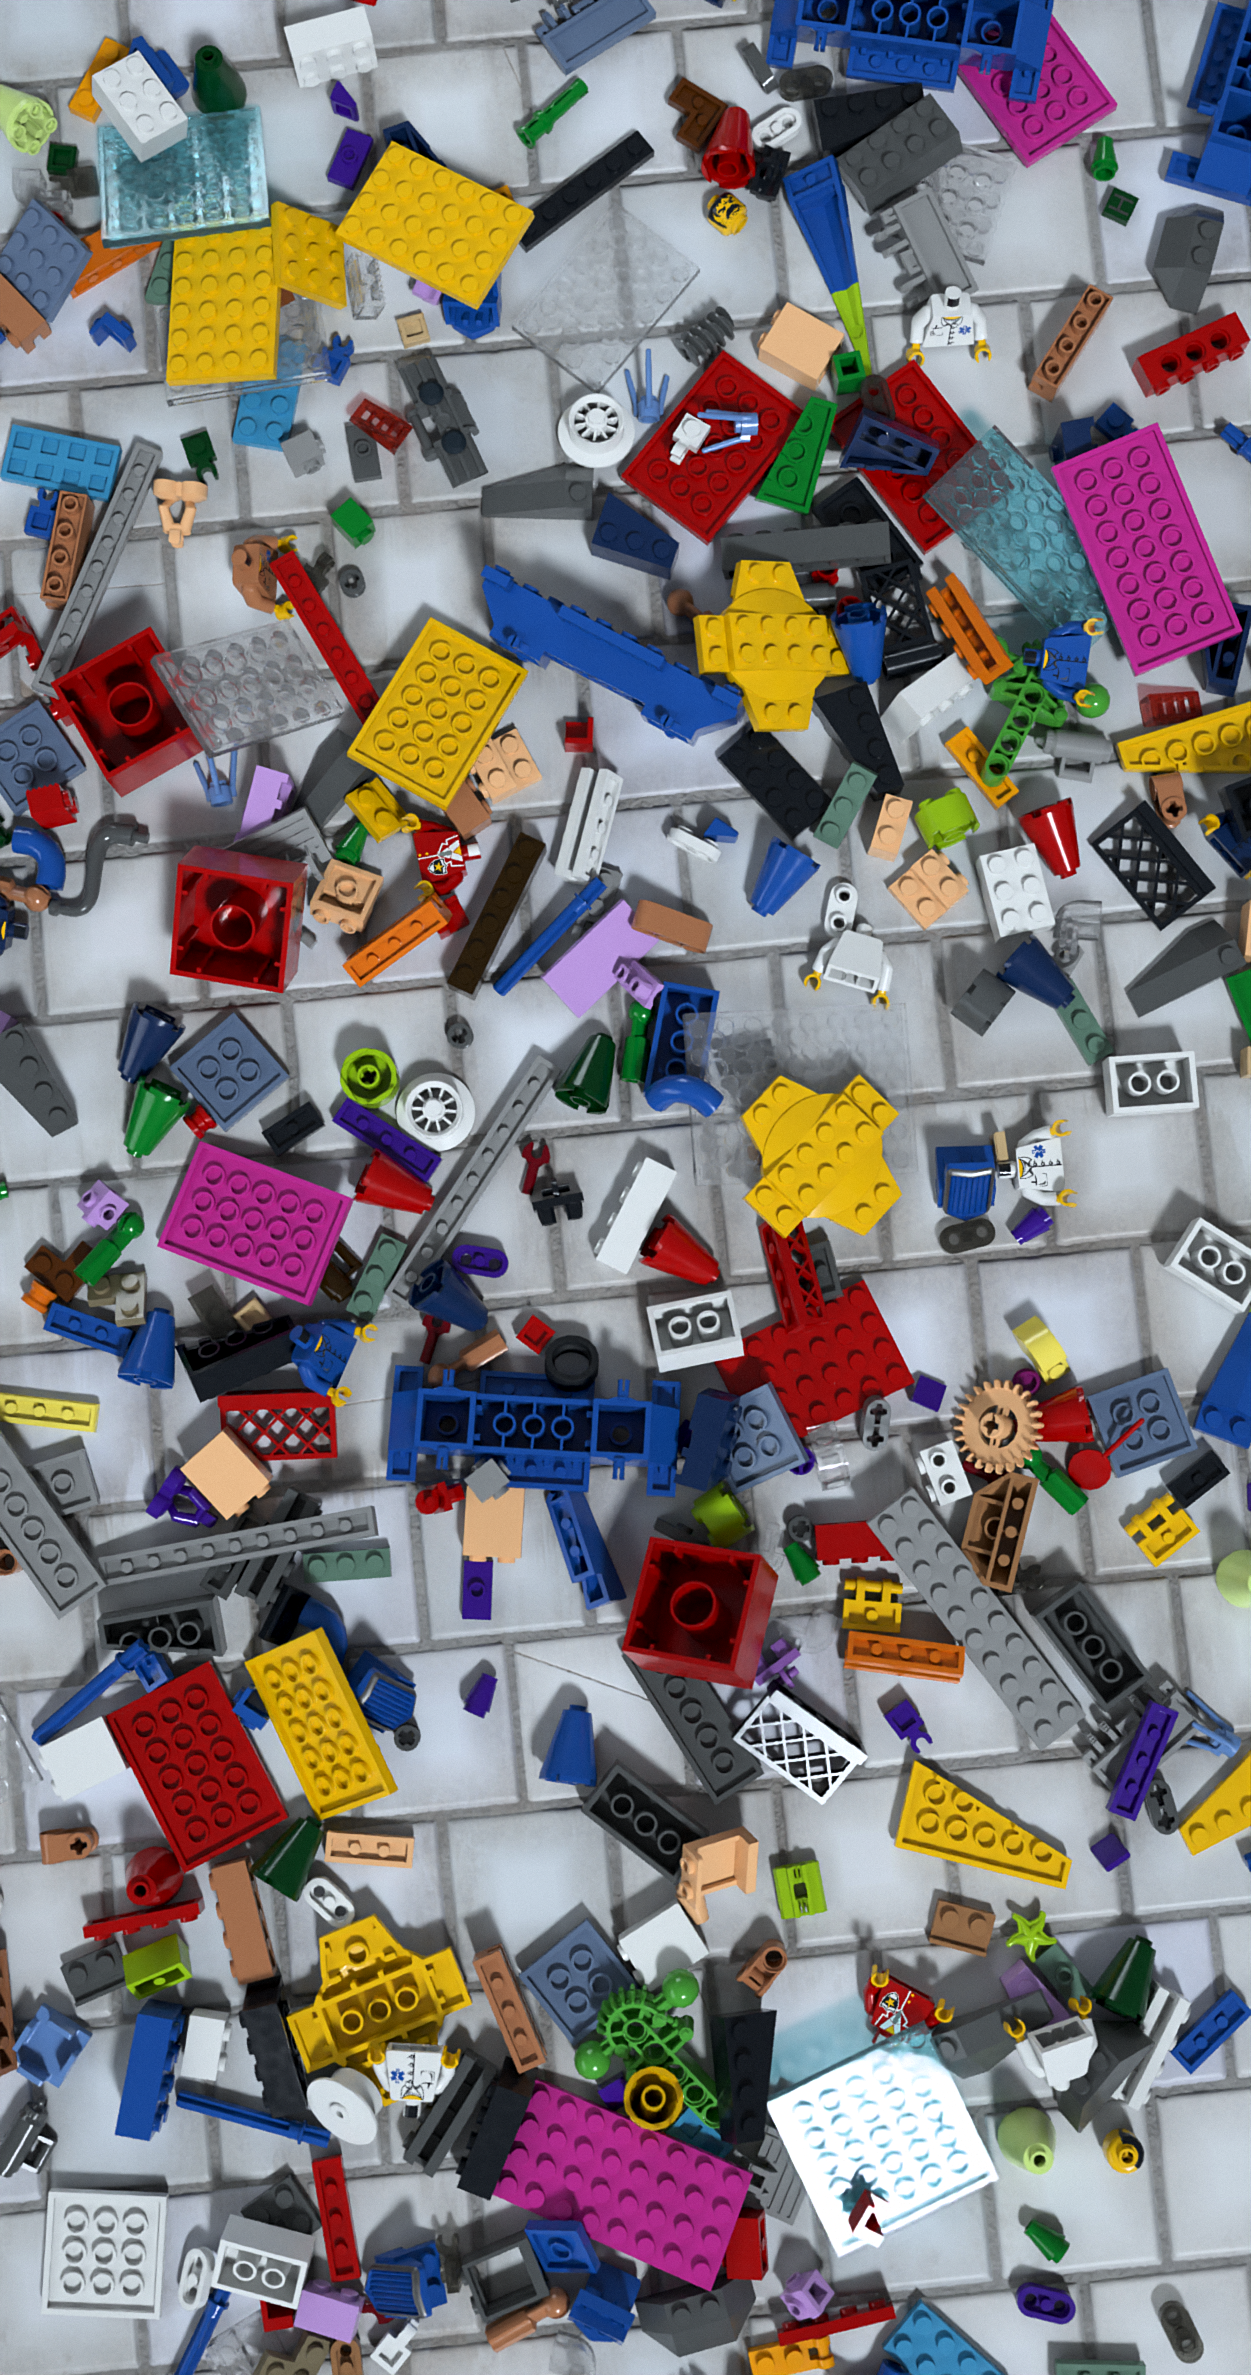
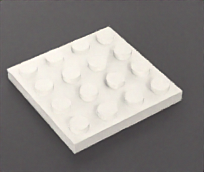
M51 2188L48 2193L41 2314L160 2320L163 2303L169 2193Z

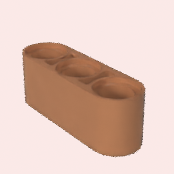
M639 900L631 928L683 949L704 954L713 925L658 903Z

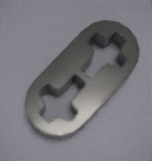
M754 42L741 49L744 59L766 95L779 87L777 80Z
M879 1395L868 1397L862 1407L859 1437L863 1445L870 1451L881 1450L888 1441L891 1407ZM877 1404H879L883 1408V1410H879L877 1412V1417L875 1419V1415L871 1411V1409H875L877 1407ZM875 1427V1431L877 1432L879 1437H875L874 1442H871L868 1436L873 1435Z
M1155 1777L1151 1781L1144 1801L1153 1828L1161 1834L1170 1835L1178 1829L1179 1816L1169 1785L1162 1779ZM1156 1784L1164 1789L1160 1793L1161 1803H1158L1155 1796L1150 1795V1792L1154 1791V1785ZM1160 1809H1163L1164 1813L1172 1818V1820L1168 1821V1827L1166 1828L1158 1823L1162 1819Z

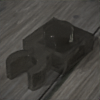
M93 165L66 169L67 178L58 175L49 177L50 182H60L61 189L58 192L52 193V197L57 199L65 198L69 192L73 200L101 196L96 167Z
M1019 1563L1012 1592L995 1589L996 1596L1025 1594L1026 1586L1032 1589L1042 1588L1045 1579H1036L1032 1576L1033 1574L1040 1573L1041 1565L1033 1564L1026 1570H1022Z

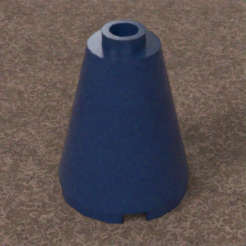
M1031 934L1029 940L1032 942L1027 944L1024 941L1004 963L1005 973L1002 975L998 971L996 977L1007 985L1055 1010L1060 1006L1066 1009L1076 997L1072 994L1075 987L1040 940L1034 934Z
M134 1002L131 1007L117 1068L121 1072L120 1077L132 1084H136L140 1076H146L147 1078L186 1029L183 1023H181L180 1027L173 1024L176 1018L147 1004L144 1009L139 1008L140 1002Z
M442 1259L435 1260L421 1272L420 1276L423 1277V1280L419 1286L416 1283L413 1284L408 1296V1303L415 1310L470 1332L481 1330L487 1324L488 1309L449 1262Z

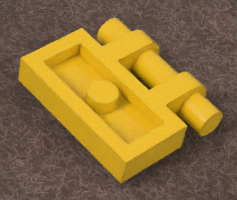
M1168 1492L1160 1499L1156 1497L1150 1502L1151 1506L1140 1515H1134L1130 1519L1131 1522L1123 1528L1129 1537H1132L1138 1531L1141 1532L1144 1537L1136 1543V1546L1153 1567H1158L1200 1532L1182 1508L1171 1514L1167 1507L1175 1500ZM1157 1515H1160L1164 1521L1151 1530L1147 1524Z
M856 1576V1579L845 1578L844 1590H855V1599L843 1598L841 1627L900 1633L902 1603L891 1602V1594H902L903 1583L892 1582L891 1579L882 1578V1581L866 1580V1577ZM865 1591L881 1593V1601L865 1600Z

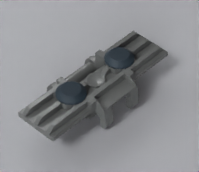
M434 354L399 369L402 380L415 406V409L409 411L405 418L414 428L425 452L423 454L425 461L431 462L439 459L452 488L487 474L488 470L471 436V433L473 436L479 434L477 424L473 420L461 392L452 393ZM431 418V421L435 423L439 431L441 440L432 443L422 419Z

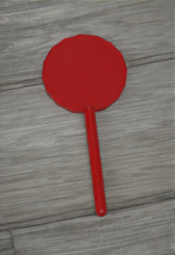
M1144 1418L1136 1421L1104 1453L1095 1449H1084L1075 1453L1070 1459L1068 1466L1069 1477L1073 1483L1086 1490L1099 1489L1104 1486L1110 1479L1112 1471L1107 1457L1144 1423Z

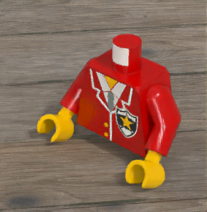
M412 813L403 816L401 819L407 820L410 826L401 828L402 832L409 833L413 830L417 832L413 833L422 881L413 889H421L424 894L417 898L418 901H424L434 892L438 896L449 895L463 882V878L468 875L465 862L481 858L478 842L461 845L459 832L454 831L451 827L431 820L418 819Z
M874 1964L872 1966L871 1976L863 1988L864 2010L868 2014L870 2023L878 2028L871 2041L874 2045L887 2051L893 2037L907 2043L911 2038L920 2037L941 2022L946 2023L952 2020L955 2007L953 2006L949 2010L944 2009L945 1999L941 1998L938 2001L937 2008H934L935 2002L931 1996L890 1975L888 1968L886 1972L882 1970L881 1973H878V1965Z

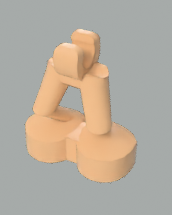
M156 479L153 484V495L164 500L158 506L163 532L169 534V542L172 547L183 548L184 536H190L197 510L195 504L207 500L208 486L197 481L176 482L169 479ZM182 500L185 502L186 509L181 522L174 523L170 507L175 502Z

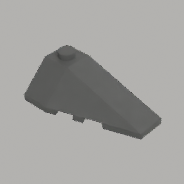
M566 464L483 488L482 517L592 520L594 468Z
M339 729L318 750L291 810L292 813L306 806L319 831L346 804L344 802L346 795L361 787L374 773L369 768L347 757V751L355 739Z
M1214 919L1189 931L1126 992V995L1137 1017L1140 1018L1241 969L1247 963L1235 939Z
M1039 1989L954 2017L950 2022H941L935 2027L929 2040L941 2065L960 2078L966 2079L988 2072L1016 2049L1014 2044L1017 2041L1005 2032L1003 2028L1004 2021L1010 2025L1011 2031H1014L1017 2028V2022L1014 2017L1021 2020L1025 2024L1024 2038L1026 2039L1028 2038L1027 2033L1041 2029L1054 2018V2015L1042 1990Z

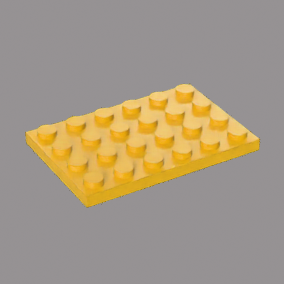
M392 141L339 225L335 235L338 240L478 310L533 221L534 213L532 210Z
M271 219L180 226V232L174 237L166 382L169 386L277 379L281 288L274 286Z
M430 617L347 751V757L447 811L526 680L529 671Z
M322 1627L244 1662L318 1821L391 1795L399 1790Z

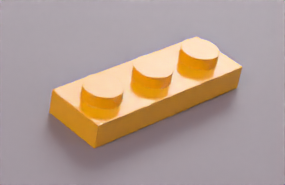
M107 37L105 38L68 106L72 114L93 124L96 123L102 108L92 96V75L127 57L130 48Z
M968 726L945 743L944 747L995 810L1019 793L1018 788L1008 776L997 787H989L983 783L980 773L989 752ZM989 767L994 774H1001L997 767Z

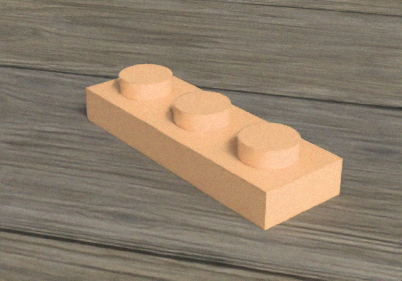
M328 1830L324 1862L412 1869L415 1837Z

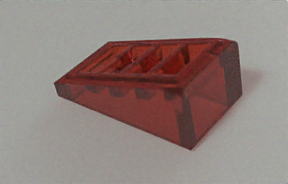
M367 399L362 401L349 419V421L393 455H395L413 429L406 421ZM367 410L371 414L366 420H364L361 417ZM375 417L380 420L376 426L371 424ZM384 424L389 427L386 432L381 429ZM393 431L397 433L396 437L391 435Z
M1198 691L1148 694L1139 702L1144 727L1186 722L1203 716ZM1184 700H1188L1190 712L1188 713L1186 711ZM1174 702L1177 703L1178 713H1176ZM1164 703H1165V706H1166V712H1167V714L1164 713V708H1163V704H1164Z

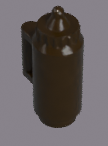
M341 1240L337 1242L333 1253L336 1252L351 1270L345 1274L330 1259L319 1286L331 1301L335 1300L338 1304L342 1303L355 1290L350 1277L363 1266Z

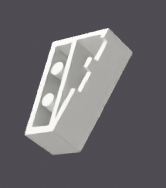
M956 652L899 692L881 716V722L900 744L920 728L927 726L937 714L946 712L958 697L962 700L974 689L971 685L975 680L965 667L968 664Z

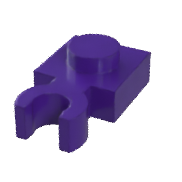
M906 1698L883 1715L901 1740L907 1736L910 1737V1747L917 1754L921 1752L916 1746L917 1739L925 1738L929 1744L933 1743L932 1738L927 1732L918 1729V1727L924 1724V1721Z

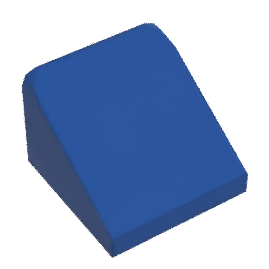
M715 818L705 831L703 839L707 838L714 842L735 844L739 833L721 819Z

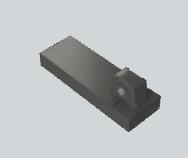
M246 1510L241 1514L231 1532L267 1526L270 1523ZM250 1560L210 1567L199 1586L227 1600Z

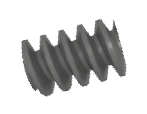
M718 306L715 312L707 314L706 319L702 318L699 320L698 326L693 325L690 327L689 332L682 333L681 339L676 338L674 340L675 346L684 359L698 367L700 366L699 355L704 360L709 359L707 349L714 354L718 352L715 345L716 342L724 347L726 346L724 336L731 341L735 339L732 331L734 329L733 320L723 307Z

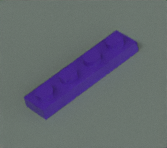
M348 1097L332 1120V1122L373 1149L377 1148L383 1151L425 1183L429 1182L443 1161L440 1157Z
M1149 1699L1105 1807L1108 1811L1136 1821L1178 1717V1711Z

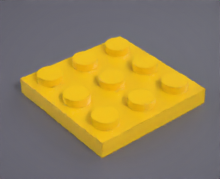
M279 201L271 204L274 286L338 310L347 306L344 242L338 240L335 235L339 226Z

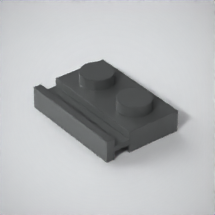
M117 1941L65 1963L60 1967L70 1994L74 1997L76 2007L126 1986L122 1961L123 1955Z

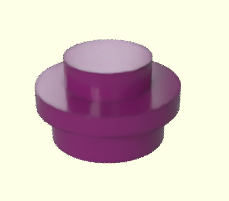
M1029 1368L1018 1370L1012 1378L1013 1388L1016 1384H1020L1023 1387V1392L1030 1391L1031 1396L1035 1395L1041 1387L1040 1376L1036 1371Z

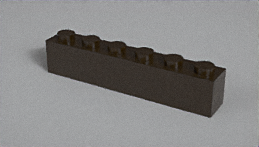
M519 833L447 981L450 990L475 1001L547 852L546 843L525 833Z

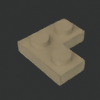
M140 1271L102 1276L94 1287L88 1285L87 1302L89 1306L98 1307L115 1304V1322L117 1327L146 1324L148 1280L146 1272Z
M304 2329L291 2356L265 2349L252 2375H317L333 2341L331 2337Z

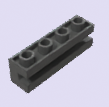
M290 1487L287 1489L269 1525L320 1516L323 1513L319 1509L322 1502ZM297 1551L251 1559L234 1592L242 1597L247 1596L253 1599L254 1603L263 1608L269 1606L270 1602L274 1604L281 1592L279 1585L283 1577L289 1578L296 1565V1562L292 1560Z
M467 2047L463 2055L460 2054L455 2074L442 2093L435 2094L437 2098L432 2106L426 2104L422 2110L421 2116L418 2118L421 2124L417 2131L410 2130L402 2144V2147L405 2148L402 2159L411 2165L417 2162L423 2166L422 2172L433 2178L495 2076L497 2066Z

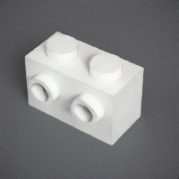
M951 1439L916 1451L918 1458L914 1459L919 1474H925L929 1485L925 1486V1490L930 1502L935 1501L938 1506H943L973 1494Z
M202 2008L194 2009L189 2020L181 2069L182 2076L216 2081L220 2072H225L228 2061V2053H224L225 2042H230L233 2031V2023H229L230 2013Z

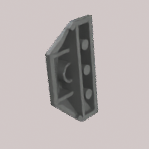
M1195 205L1166 218L1152 271L1167 299L1166 302L1169 308L1194 315L1197 314L1212 272L1224 226V211Z
M1092 2020L1098 2045L1089 2060L1087 2073L1084 2076L1070 2080V2087L1067 2090H1056L1058 2110L1078 2133L1083 2131L1154 2046L1155 2043L1135 2022Z
M727 2273L716 2276L711 2292L690 2283L635 2299V2305L642 2331L676 2356L683 2357L737 2341L756 2300L752 2280L727 2279Z

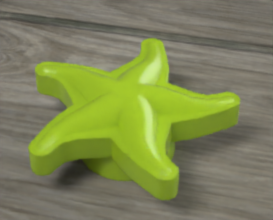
M1043 1910L1033 1920H1027L1017 1913L1011 1914L1012 1918L1017 1922V1932L1012 1934L1005 1942L1008 1948L1013 1945L1024 1946L1029 1960L1035 1962V1951L1039 1945L1056 1944L1057 1940L1055 1937H1049L1042 1931L1046 1918V1913Z

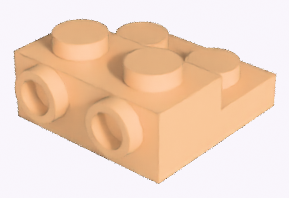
M516 728L494 740L490 738L470 771L471 775L476 773L481 781L477 786L483 798L489 797L493 805L542 780V776Z
M933 849L914 863L906 873L887 889L924 931L969 892V889L966 887L969 885L967 879L960 872L954 874L948 867L950 861L947 856L941 851L936 853Z
M331 859L324 872L325 879L320 881L310 901V914L321 924H328L330 921L340 925V928L346 933L353 934L356 931L363 933L373 912L375 900L383 886L384 877Z

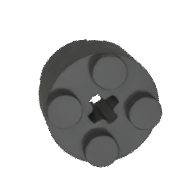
M983 968L955 1005L951 1014L974 1032L983 1036L1016 991Z

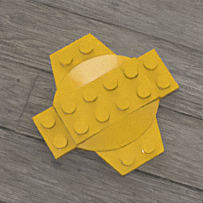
M741 560L735 566L730 597L733 599L732 603L720 615H697L693 618L699 675H724L730 683L735 682L742 688L744 696H742L743 704L754 732H803L809 728L815 688L822 682L824 677H844L849 675L848 665L832 628L831 619H826V615H818L805 602L790 562Z
M860 1074L856 1075L839 1094H818L781 1075L777 1076L739 1117L756 1150L758 1149L762 1156L760 1166L761 1179L742 1199L782 1238H786L804 1218L825 1217L831 1222L860 1236H865L902 1195L882 1157L881 1137L884 1134L883 1131L899 1113Z
M374 1913L320 1936V1964L323 1984L313 2004L288 2014L286 2019L307 2073L334 2062L343 2067L355 2068L369 2078L377 2087L385 2107L398 2100L390 2098V2092L383 2089L377 2078L372 2063L367 2059L368 2044H371V2047L376 2050L381 2048V2042H385L386 2049L389 2042L438 2045V2032L442 2027L445 2016L472 2005L473 2000L451 1946L428 1956L420 1955L417 1952L404 1948Z

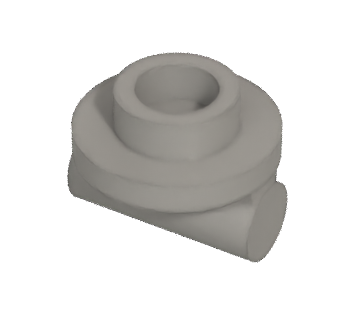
M1067 944L1058 950L1054 960L1064 974L1070 976L1085 952L1075 944Z

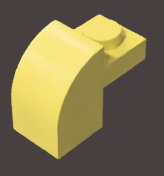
M1036 1315L1012 1330L1021 1350L1033 1362L1041 1380L1047 1386L1071 1371L1063 1348Z

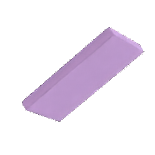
M620 899L540 976L577 1018H580L617 982L614 975L622 963L630 966L633 960L639 961L659 941V939L631 928L635 912L623 899Z

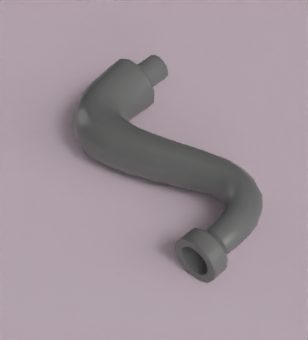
M122 822L109 823L98 829L88 847L85 893L82 901L77 905H65L60 900L53 898L48 908L49 915L58 916L61 914L69 917H78L87 914L94 907L99 896L103 864L109 847L115 843L134 846L136 842L148 844L150 834L138 831L137 824Z

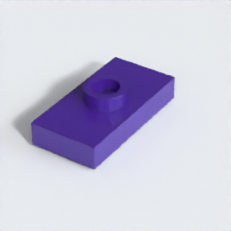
M347 128L327 175L328 182L354 191L374 144L373 138Z
M464 1561L462 1619L491 1620L493 1561Z

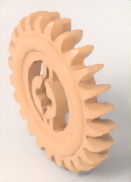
M995 1379L993 1387L990 1382L984 1381L985 1391L981 1387L974 1386L973 1389L976 1397L971 1394H965V1397L970 1402L969 1405L958 1404L965 1413L954 1415L955 1418L963 1421L961 1425L953 1427L954 1430L962 1431L963 1433L961 1436L956 1437L955 1441L965 1442V1445L959 1451L963 1453L970 1452L966 1457V1461L973 1462L977 1460L974 1465L975 1468L981 1469L985 1466L984 1471L986 1473H991L995 1469L997 1474H1002L1005 1468L1008 1472H1013L1015 1464L1021 1468L1024 1466L1023 1458L1032 1460L1031 1449H1039L1035 1440L1043 1438V1435L1037 1432L1038 1429L1044 1427V1423L1037 1422V1419L1042 1416V1412L1034 1411L1038 1406V1401L1032 1400L1029 1402L1031 1392H1023L1022 1385L1016 1384L1013 1388L1012 1381L1006 1380L1003 1385L1001 1380ZM998 1406L996 1413H988L992 1408ZM1011 1410L1016 1416L1018 1430L1014 1440L1009 1445L1002 1447L1003 1440L1010 1438L1014 1432V1422L1009 1417ZM996 1423L999 1424L998 1429H995ZM984 1436L990 1438L989 1443L984 1439Z

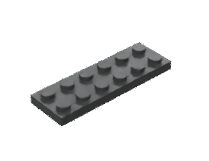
M625 1653L621 1655L715 1805L764 1774L754 1755L732 1739L731 1735L736 1731V1727L707 1681L644 1670Z

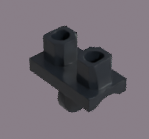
M765 144L750 188V194L756 195L757 199L766 202L776 201L791 152L779 151Z
M556 1177L550 1178L552 1187L541 1189L543 1197L554 1195V1198L532 1202L534 1213H537L542 1227L557 1224L554 1212L556 1208L565 1207L568 1221L583 1218V1193L578 1192L560 1196L559 1193L569 1192L570 1187L569 1183L557 1185Z

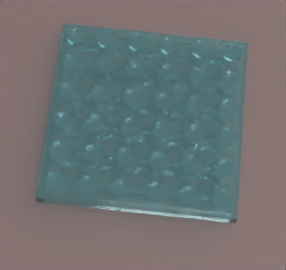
M260 107L187 116V138L142 163L115 126L97 128L101 240L104 249L271 227L263 123Z
M924 2020L768 2096L767 2108L839 2256L868 2243L852 2235L847 2220L864 2189L888 2200L890 2203V2208L880 2223V2228L884 2235L998 2178Z

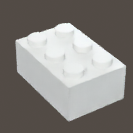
M364 5L284 27L300 88L306 86L314 87L321 82L332 79L340 80L347 75L358 72L366 73L372 68L378 67L373 36Z
M139 50L92 75V96L141 163L187 138V116Z
M1034 843L978 857L975 862V868L995 944L1030 936L1031 934L1047 932L1053 928L1055 920Z
M1194 1051L1114 1056L1102 1061L1107 1118L1191 1112L1199 1108Z
M1201 1217L1193 1219L1162 1268L1234 1314L1244 1313L1251 1302V1249Z
M731 1290L646 1307L660 1373L744 1356L743 1341Z
M230 2214L220 2241L210 2287L297 2310L302 2290L305 2286L316 2237Z

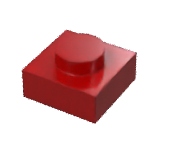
M532 1315L516 1338L539 1355L556 1332Z

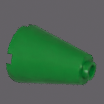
M140 1076L123 1142L127 1147L126 1151L137 1158H142L143 1155L149 1156L192 1104L191 1098L187 1097L186 1101L180 1098L182 1092L154 1078L151 1083L146 1082V1076Z

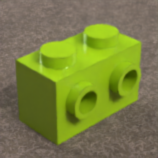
M177 1933L165 1936L159 1941L122 1956L126 1987L138 2001L193 1977L188 1947Z

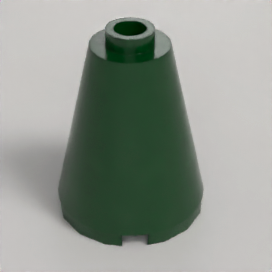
M206 45L201 47L195 55L192 97L195 106L205 117L216 121H223L233 118L235 116L234 113L240 108L242 110L245 106L247 99L246 85L223 53L215 46Z
M600 1032L589 1036L555 1086V1097L559 1101L578 1110L579 1105L588 1108L586 1113L601 1115L606 1113L610 1101L616 1044L612 1041L611 1036Z
M307 1815L305 1820L299 1817L251 1865L249 1872L297 1902L301 1898L324 1834L320 1830L322 1823Z
M1136 1935L1135 1939L1128 1938L1092 1987L1088 1998L1096 1999V2004L1125 2019L1129 2015L1135 2018L1133 2022L1142 2025L1146 2017L1156 1950L1151 1947L1153 1942L1139 1935Z

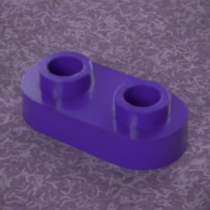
M461 1245L452 1254L453 1266L456 1270L465 1274L499 1278L507 1272L509 1267L507 1256L497 1249ZM465 1254H469L472 1257V1261L468 1265H464L461 1261L462 1256ZM498 1259L500 1262L499 1268L491 1269L489 1266L490 1261Z
M1027 2282L1022 2284L1015 2294L1016 2304L1020 2312L1027 2317L1056 2324H1066L1073 2319L1076 2312V2306L1071 2295L1062 2289ZM1028 2294L1035 2295L1032 2301H1026L1025 2297ZM1057 2301L1064 2302L1061 2308H1055L1054 2304Z

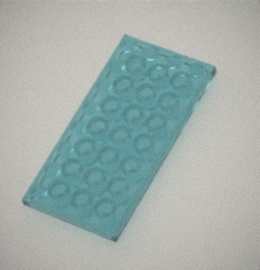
M994 425L922 497L1048 632L1068 621H1088L1091 618H1102L1104 621L1095 622L1094 629L1097 632L1104 631L1105 633L1113 623L1061 496L998 427ZM1104 633L1102 635L1092 636L1090 648L1104 635Z

